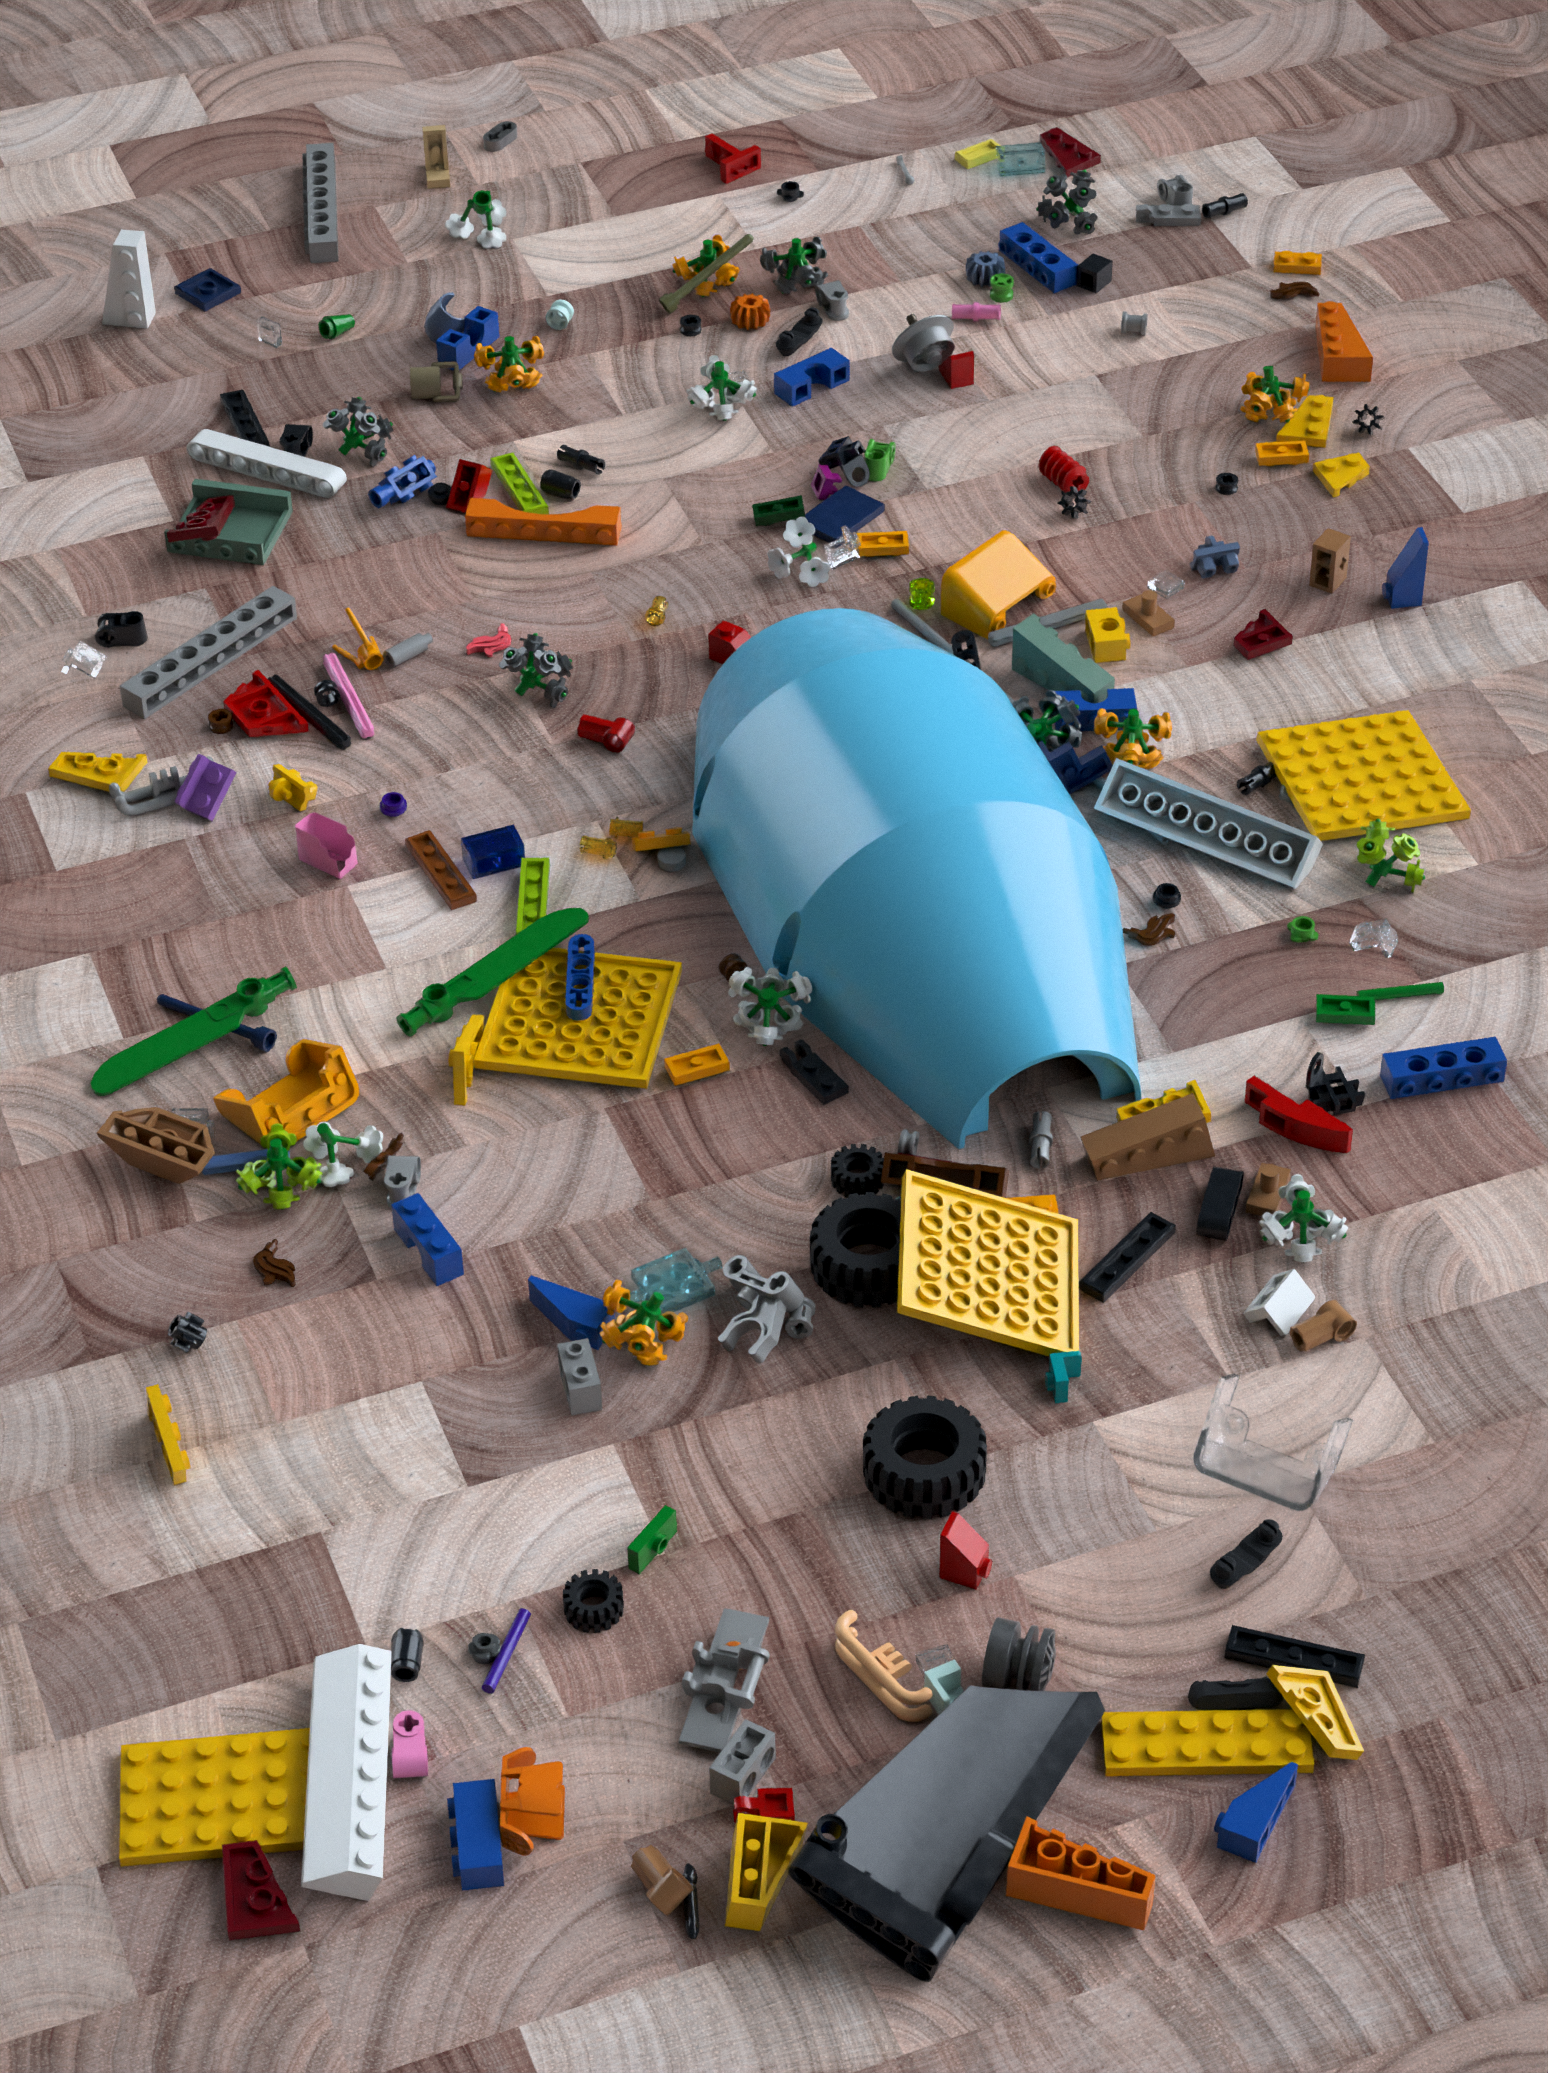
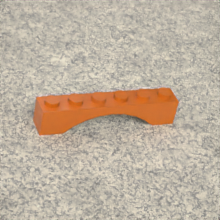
M470 498L465 514L466 534L468 537L618 545L622 528L621 507L595 505L571 513L536 514L513 509L496 499Z

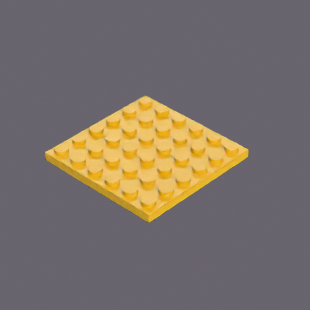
M1409 710L1257 732L1256 741L1268 762L1271 761L1273 763L1275 774L1281 784L1285 786L1290 800L1310 834L1317 836L1320 841L1364 835L1366 830H1361V827H1369V821H1375L1376 819L1386 822V827H1393L1395 830L1470 819V807Z
M550 949L499 985L474 1058V1068L647 1089L681 977L682 962L595 952L592 1014L589 1018L581 1021L570 1019L566 1013L568 949ZM577 965L574 968L581 970L586 969L588 966ZM579 984L575 985L573 988L584 989L587 986ZM577 1001V1007H581L582 1001Z
M906 1169L902 1176L897 1313L1045 1356H1049L1052 1353L1079 1351L1078 1219Z

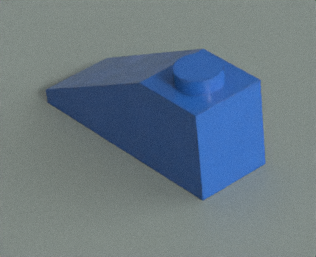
M1418 527L1388 570L1386 583L1382 584L1383 598L1388 600L1391 609L1422 606L1429 546L1423 527Z
M530 1275L528 1278L529 1301L570 1341L588 1338L591 1348L599 1350L603 1344L602 1337L599 1334L603 1331L600 1325L602 1322L607 1324L612 1319L615 1320V1313L612 1316L607 1314L608 1309L603 1305L602 1299Z
M1290 1762L1232 1800L1226 1813L1220 1812L1214 1826V1832L1218 1833L1217 1848L1252 1862H1257L1296 1786L1298 1764Z

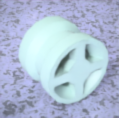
M561 299L556 300L545 316L547 324L555 330L566 328L569 320L574 315V309L569 302Z

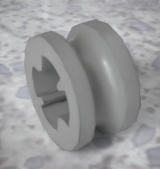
M903 1129L899 1139L898 1153L916 1155L919 1132L914 1131L910 1134L907 1129Z

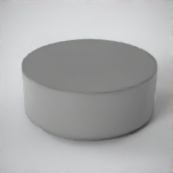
M666 847L658 852V865L665 871H678L686 864L685 851L680 847Z

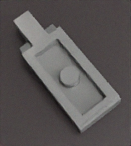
M1136 205V222H1153L1154 226L1201 225L1200 205Z

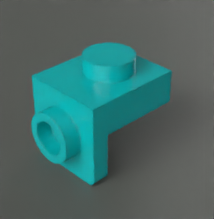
M1080 1351L1049 1354V1372H1045V1384L1047 1391L1053 1392L1055 1403L1068 1402V1378L1081 1375L1082 1356Z

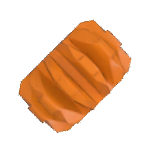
M744 293L742 297H735L730 306L732 324L737 325L740 329L746 328L747 330L750 328L757 330L758 327H764L769 322L770 317L768 299L763 298L762 295L755 296L753 293L751 295Z

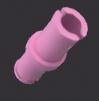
M974 302L973 305L953 304L952 319H973L974 322H979V319L1000 320L1001 305H980L979 302Z

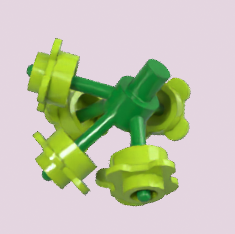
M1380 819L1369 821V827H1361V830H1366V838H1361L1356 844L1359 849L1358 862L1369 864V868L1372 869L1365 882L1375 887L1381 876L1386 877L1388 874L1405 877L1404 885L1411 886V892L1414 893L1415 885L1421 886L1422 880L1426 878L1423 875L1424 869L1419 868L1420 859H1418L1417 865L1408 863L1407 871L1392 868V863L1397 859L1407 862L1413 856L1419 857L1421 853L1416 840L1405 833H1402L1400 836L1396 835L1391 846L1394 854L1389 859H1385L1384 857L1387 852L1383 844L1385 839H1389V830L1395 831V828L1386 827V822H1381Z
M276 1123L271 1126V1131L260 1139L261 1146L268 1150L267 1161L247 1162L242 1171L236 1170L239 1177L235 1181L239 1184L238 1189L244 1190L246 1194L252 1191L257 1195L258 1188L267 1187L269 1189V1197L264 1198L263 1203H271L274 1209L283 1210L291 1207L292 1201L300 1200L299 1195H293V1187L297 1184L302 1185L301 1190L305 1191L309 1187L314 1189L317 1184L321 1183L323 1173L319 1170L322 1164H317L313 1157L305 1159L299 1156L291 1160L288 1157V1151L290 1146L296 1144V1135L288 1133L283 1129L282 1124ZM285 1169L289 1177L287 1182L290 1186H283L282 1171Z

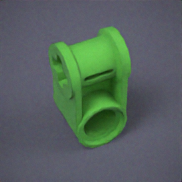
M875 439L869 440L864 455V460L870 472L868 480L881 481L886 478L895 458V442L887 444L875 442Z

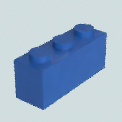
M495 1779L453 1783L454 1797L447 1798L449 1819H456V1826L449 1827L451 1848L458 1847V1855H452L453 1877H461L462 1891L504 1886Z

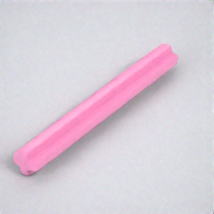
M325 654L323 656V664L331 680L337 685L340 697L360 736L364 739L373 737L374 727L336 654Z

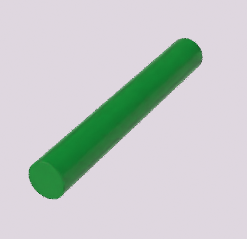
M1443 982L1358 990L1356 991V996L1375 997V1000L1442 994L1444 993Z

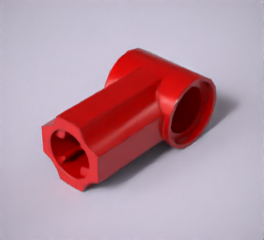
M583 714L579 721L577 734L582 738L601 742L609 751L619 753L622 752L635 734V726L630 720L623 717L616 718L613 722Z

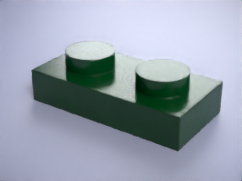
M802 495L752 505L756 526H770L777 522L806 517Z

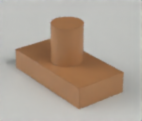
M1144 591L1142 594L1123 602L1122 610L1153 637L1174 628L1175 619L1157 605V593L1155 591Z
M1261 1163L1246 1203V1212L1262 1216L1265 1212L1273 1214L1278 1211L1283 1199L1279 1196L1278 1190L1281 1186H1286L1289 1183L1291 1169L1274 1164Z

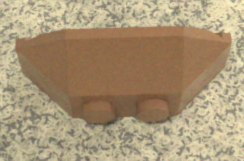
M158 1107L134 1109L127 1112H122V1110L113 1111L97 1132L98 1137L128 1165L177 1184L198 1176L215 1154L206 1125Z

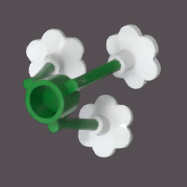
M477 191L473 195V199L467 201V207L463 215L451 214L449 220L445 223V227L453 238L468 239L470 233L474 230V226L469 222L468 218L473 208L478 217L482 219L483 225L487 226L477 236V242L482 244L484 249L500 248L502 242L506 241L507 237L500 228L494 227L492 224L499 226L502 223V218L507 213L506 209L502 207L500 200L494 199L491 201L490 191Z

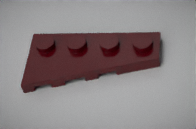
M234 495L208 498L196 508V512L186 516V523L179 522L175 525L176 530L172 529L167 532L168 542L201 538L203 541H209L217 538L235 506Z

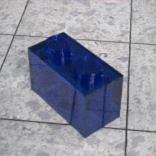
M514 824L461 838L462 858L472 879L521 867V858H525L524 843Z

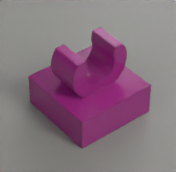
M818 464L811 487L817 499L826 500L829 494L833 495L838 491L833 483H842L843 480L838 473H831L828 465Z

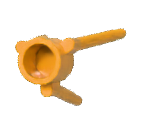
M346 608L345 611L364 644L358 648V658L335 644L332 645V649L355 663L359 669L365 667L367 670H374L382 664L384 660L383 655L380 653L374 637L370 636L368 640L351 609Z

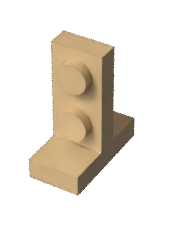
M445 125L423 126L428 189L450 187Z

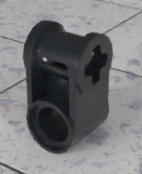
M286 424L280 437V444L283 446V450L305 457L312 446L313 428L311 425Z
M138 611L104 613L98 618L97 625L99 629L95 633V640L100 646L108 648L113 646H139L148 639L143 614Z

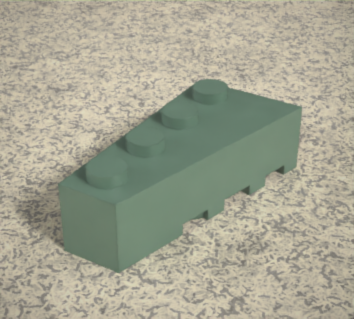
M1034 613L1013 627V671L1048 690H1080L1081 697L1090 703L1103 702L1107 699V689H1114L1115 678L1092 659L1088 658L1085 660L1081 657L1077 647L1072 643L1066 645L1057 637L1058 632L1052 627L1046 629L1039 623L1041 619Z

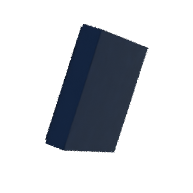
M209 268L174 286L176 295L206 312L240 294L241 286Z

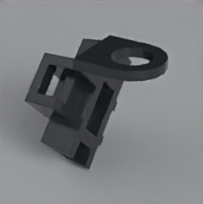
M849 436L835 440L818 460L820 465H828L829 469L840 466L847 481L852 486L861 487L868 482L870 472L862 456V453H865L866 450L859 440L852 442ZM857 467L862 468L864 472L863 479L859 482L854 481L852 478V472Z
M1317 1052L1313 1056L1307 1071L1305 1088L1308 1089L1309 1100L1322 1107L1326 1112L1332 1111L1334 1115L1354 1112L1357 1106H1362L1365 1097L1364 1091L1358 1092L1359 1080L1347 1081L1340 1066L1335 1067V1073L1325 1074L1323 1070L1324 1055ZM1335 1083H1337V1085H1338V1086H1335V1087H1331L1330 1084H1335Z

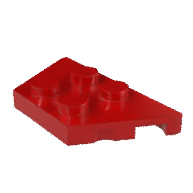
M259 670L252 673L253 679L248 684L242 683L236 692L230 694L223 701L224 709L232 713V719L249 737L305 733L309 731L308 722Z

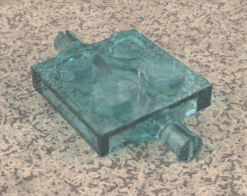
M685 1247L631 1270V1279L639 1289L630 1292V1300L636 1303L643 1300L648 1301L654 1292H659L664 1296V1300L659 1307L661 1310L660 1315L667 1311L676 1312L715 1295V1286L707 1274L722 1269V1262L716 1256L702 1263L693 1258Z

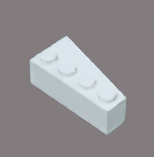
M121 229L112 249L102 325L148 329L156 311L145 232Z

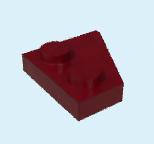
M1263 609L1259 612V618L1255 622L1250 621L1245 629L1234 637L1233 646L1247 660L1291 645L1293 635L1266 609Z

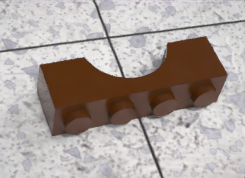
M885 1152L881 1183L886 1186L902 1187V1176L907 1169L1006 1198L1009 1170L1005 1167L953 1163Z

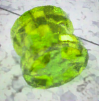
M927 578L912 580L909 584V592L911 593L909 596L910 606L917 610H927L933 607L935 603L933 595L935 592L934 582Z

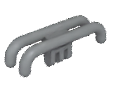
M206 757V758H208L209 760H211V761L214 762V760H213L212 757ZM174 766L170 767L171 776L169 777L165 769L159 771L160 779L158 780L155 772L149 773L150 786L122 792L117 783H111L109 785V792L111 797L115 799L117 809L121 813L129 816L139 815L175 805L178 789L183 785L187 775L179 777L178 770ZM151 796L154 797V799L148 800L138 804H127V802H133Z

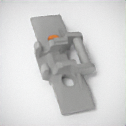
M724 1608L710 1651L708 1652L703 1648L702 1642H695L692 1650V1655L696 1662L693 1672L686 1671L682 1679V1687L685 1694L692 1697L693 1700L679 1738V1744L721 1753L729 1742L741 1708L751 1709L754 1705L755 1697L753 1694L763 1664L768 1663L770 1657L769 1652L761 1648L769 1624V1617ZM748 1669L741 1690L734 1689L739 1670ZM711 1703H720L724 1706V1710L718 1714H711L706 1708Z

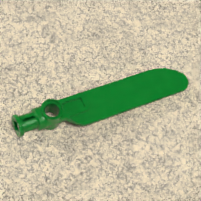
M580 907L567 908L541 917L448 982L427 986L422 992V998L415 1002V1007L405 1014L401 1013L396 1017L399 1027L407 1036L412 1037L417 1033L416 1030L426 1023H440L449 1020L454 1013V1006L461 1002L482 998L589 922L588 913Z
M285 966L280 969V972L267 979L264 977L244 979L237 985V991L115 1054L104 1062L93 1075L90 1083L93 1092L97 1096L110 1095L236 1030L245 1015L250 1017L262 1015L268 1009V1004L276 1000V996L288 990L293 991L297 989L291 972Z

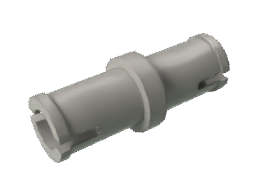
M1039 1111L1033 1114V1131L1029 1135V1144L1032 1146L1030 1164L1040 1169V1159H1043V1168L1049 1165V1147L1053 1144V1136L1050 1133L1052 1116L1046 1111H1042L1041 1121H1039Z

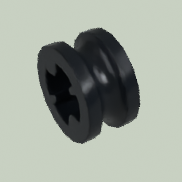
M689 314L681 317L680 332L683 335L691 337L701 333V318L699 316Z
M1232 473L1217 475L1216 491L1223 495L1236 493L1238 490V477Z
M322 680L314 688L317 702L321 706H333L340 699V692L332 680Z

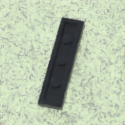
M244 390L220 394V401L237 437L270 447L267 436Z
M1150 1212L1079 1281V1290L1104 1303L1175 1233L1176 1225Z
M1232 1625L1224 1658L1266 1668L1278 1665L1328 1671L1333 1683L1358 1688L1365 1654Z

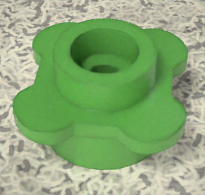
M1297 917L1287 925V929L1291 931L1290 939L1293 942H1307L1318 939L1319 934L1314 930L1315 922L1309 917Z

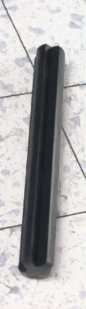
M277 674L268 678L270 683L296 711L338 748L344 750L346 747H350L351 737Z

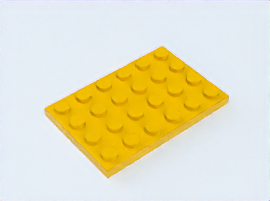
M310 1728L121 1745L119 1860L121 1867L223 1857L222 1844L254 1840L258 1841L264 1853L303 1850Z

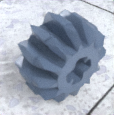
M979 251V254L973 253L970 258H967L966 276L967 280L972 282L973 285L979 284L981 287L984 285L991 287L990 278L993 275L1005 274L1004 258L999 256L998 253Z

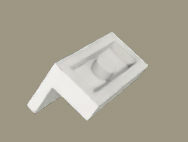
M1292 1269L1273 1275L1243 1314L1250 1323L1267 1318L1279 1335L1283 1336L1288 1334L1290 1327L1295 1325L1313 1302L1315 1296L1297 1271Z

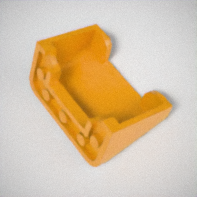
M1002 530L945 571L941 581V615L988 640L990 632L1005 628L1006 611L1033 591H1035L1036 596L1040 599L1052 596L1056 590V580L1014 534L1007 530Z
M302 1039L293 1045L286 1054L285 1062L290 1073L289 1075L249 1101H246L244 1095L239 1090L228 1088L213 1097L215 1105L223 1117L259 1144L261 1137L267 1135L271 1131V1126L276 1123L282 1124L283 1129L288 1133L295 1134L298 1141L306 1136L305 1131L309 1126H317L323 1121L327 1122L353 1105L359 1096L357 1080L342 1046Z

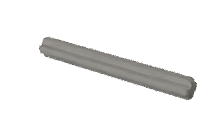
M1097 599L1039 617L1041 619L1039 623L1046 629L1049 627L1056 629L1085 620L1086 610L1107 608V604L1103 599ZM1017 624L990 632L988 634L990 645L997 647L1013 642V627Z

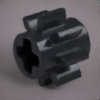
M1364 404V410L1361 412L1355 410L1358 417L1352 423L1360 425L1359 433H1363L1366 429L1368 434L1373 436L1374 429L1382 430L1379 423L1385 417L1376 414L1379 411L1377 406L1370 410L1369 406ZM1368 414L1374 418V420L1370 421L1369 426L1363 422V420L1367 419Z
M1074 486L1070 487L1069 492L1061 491L1063 496L1057 504L1062 505L1064 508L1062 514L1067 516L1071 513V517L1078 519V513L1083 512L1087 514V505L1091 503L1085 497L1087 491L1083 489L1078 491L1077 487Z
M187 1312L185 1317L177 1315L172 1320L168 1329V1336L173 1338L170 1344L186 1353L190 1347L198 1349L207 1335V1329L202 1326L204 1319L190 1312Z

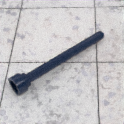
M160 994L157 997L159 1005L187 1016L203 1010L164 994ZM240 1024L236 1030L232 1031L234 1034L250 1039L255 1048L265 1052H269L274 1047L277 1039L276 1031L265 1026L254 1029Z

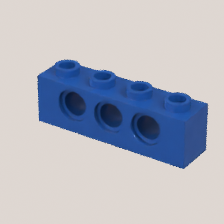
M1021 222L1000 230L999 251L1038 280L1043 286L1053 293H1057L1077 285L1078 264L1025 223Z
M1495 1036L1382 1054L1380 1077L1390 1099L1504 1082L1507 1059Z

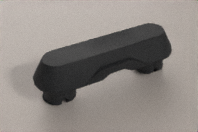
M813 307L807 309L804 312L805 316L793 326L791 331H783L779 335L776 347L781 355H792L818 331L823 323L818 309Z
M1272 1519L1264 1520L1236 1548L1220 1557L1210 1568V1576L1215 1584L1223 1589L1229 1588L1242 1576L1252 1573L1282 1542L1283 1535L1279 1530V1524Z
M1267 1676L1236 1682L1227 1680L1195 1681L1190 1686L1188 1700L1192 1707L1204 1711L1252 1710L1257 1707L1277 1706L1284 1699Z

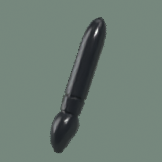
M687 1863L683 1876L689 1881L694 1890L684 1899L685 1927L689 1938L696 1939L699 1933L698 1895L696 1888L698 1876L694 1866Z

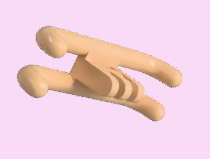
M854 1610L844 1612L835 1624L837 1636L835 1648L840 1659L899 1719L907 1722H919L930 1717L932 1708L928 1704L921 1705L918 1708H908L902 1704L919 1705L930 1700L933 1695L932 1690L928 1687L918 1691H908L898 1683L897 1679L911 1670L912 1665L909 1661L903 1660V1655L899 1651H895V1647L890 1642L870 1653L856 1639L858 1635L857 1630L854 1627H849L857 1620V1613Z

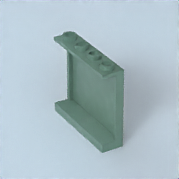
M194 479L191 484L193 498L179 522L186 523V516L196 512V508L208 498L234 495L235 506L219 536L213 540L203 541L201 538L168 542L167 532L169 530L165 529L167 552L264 565L293 512L291 491Z

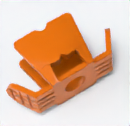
M523 1747L503 1756L501 1770L500 1833L502 1847L523 1856L529 1855L534 1849L533 1842L529 1837L555 1840L564 1838L565 1786L562 1785L563 1764L560 1761L533 1765L536 1761V1753L530 1747ZM513 1778L519 1779L518 1791L509 1793V1781Z

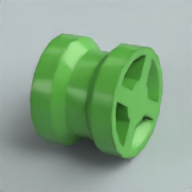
M1004 273L993 275L990 278V285L992 287L990 298L999 303L1012 300L1014 278Z

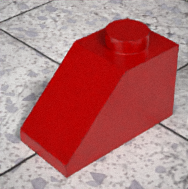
M459 459L446 508L466 513L470 498H484L493 470L479 463Z
M723 620L708 633L709 659L724 664L751 636L746 629Z
M952 1511L940 1534L939 1578L977 1590L982 1578L987 1579L992 1568L993 1561L989 1559V1544L959 1513Z

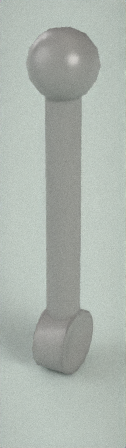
M902 155L897 156V164L900 165L906 177V183L908 185L913 184L914 177L910 176L903 162Z

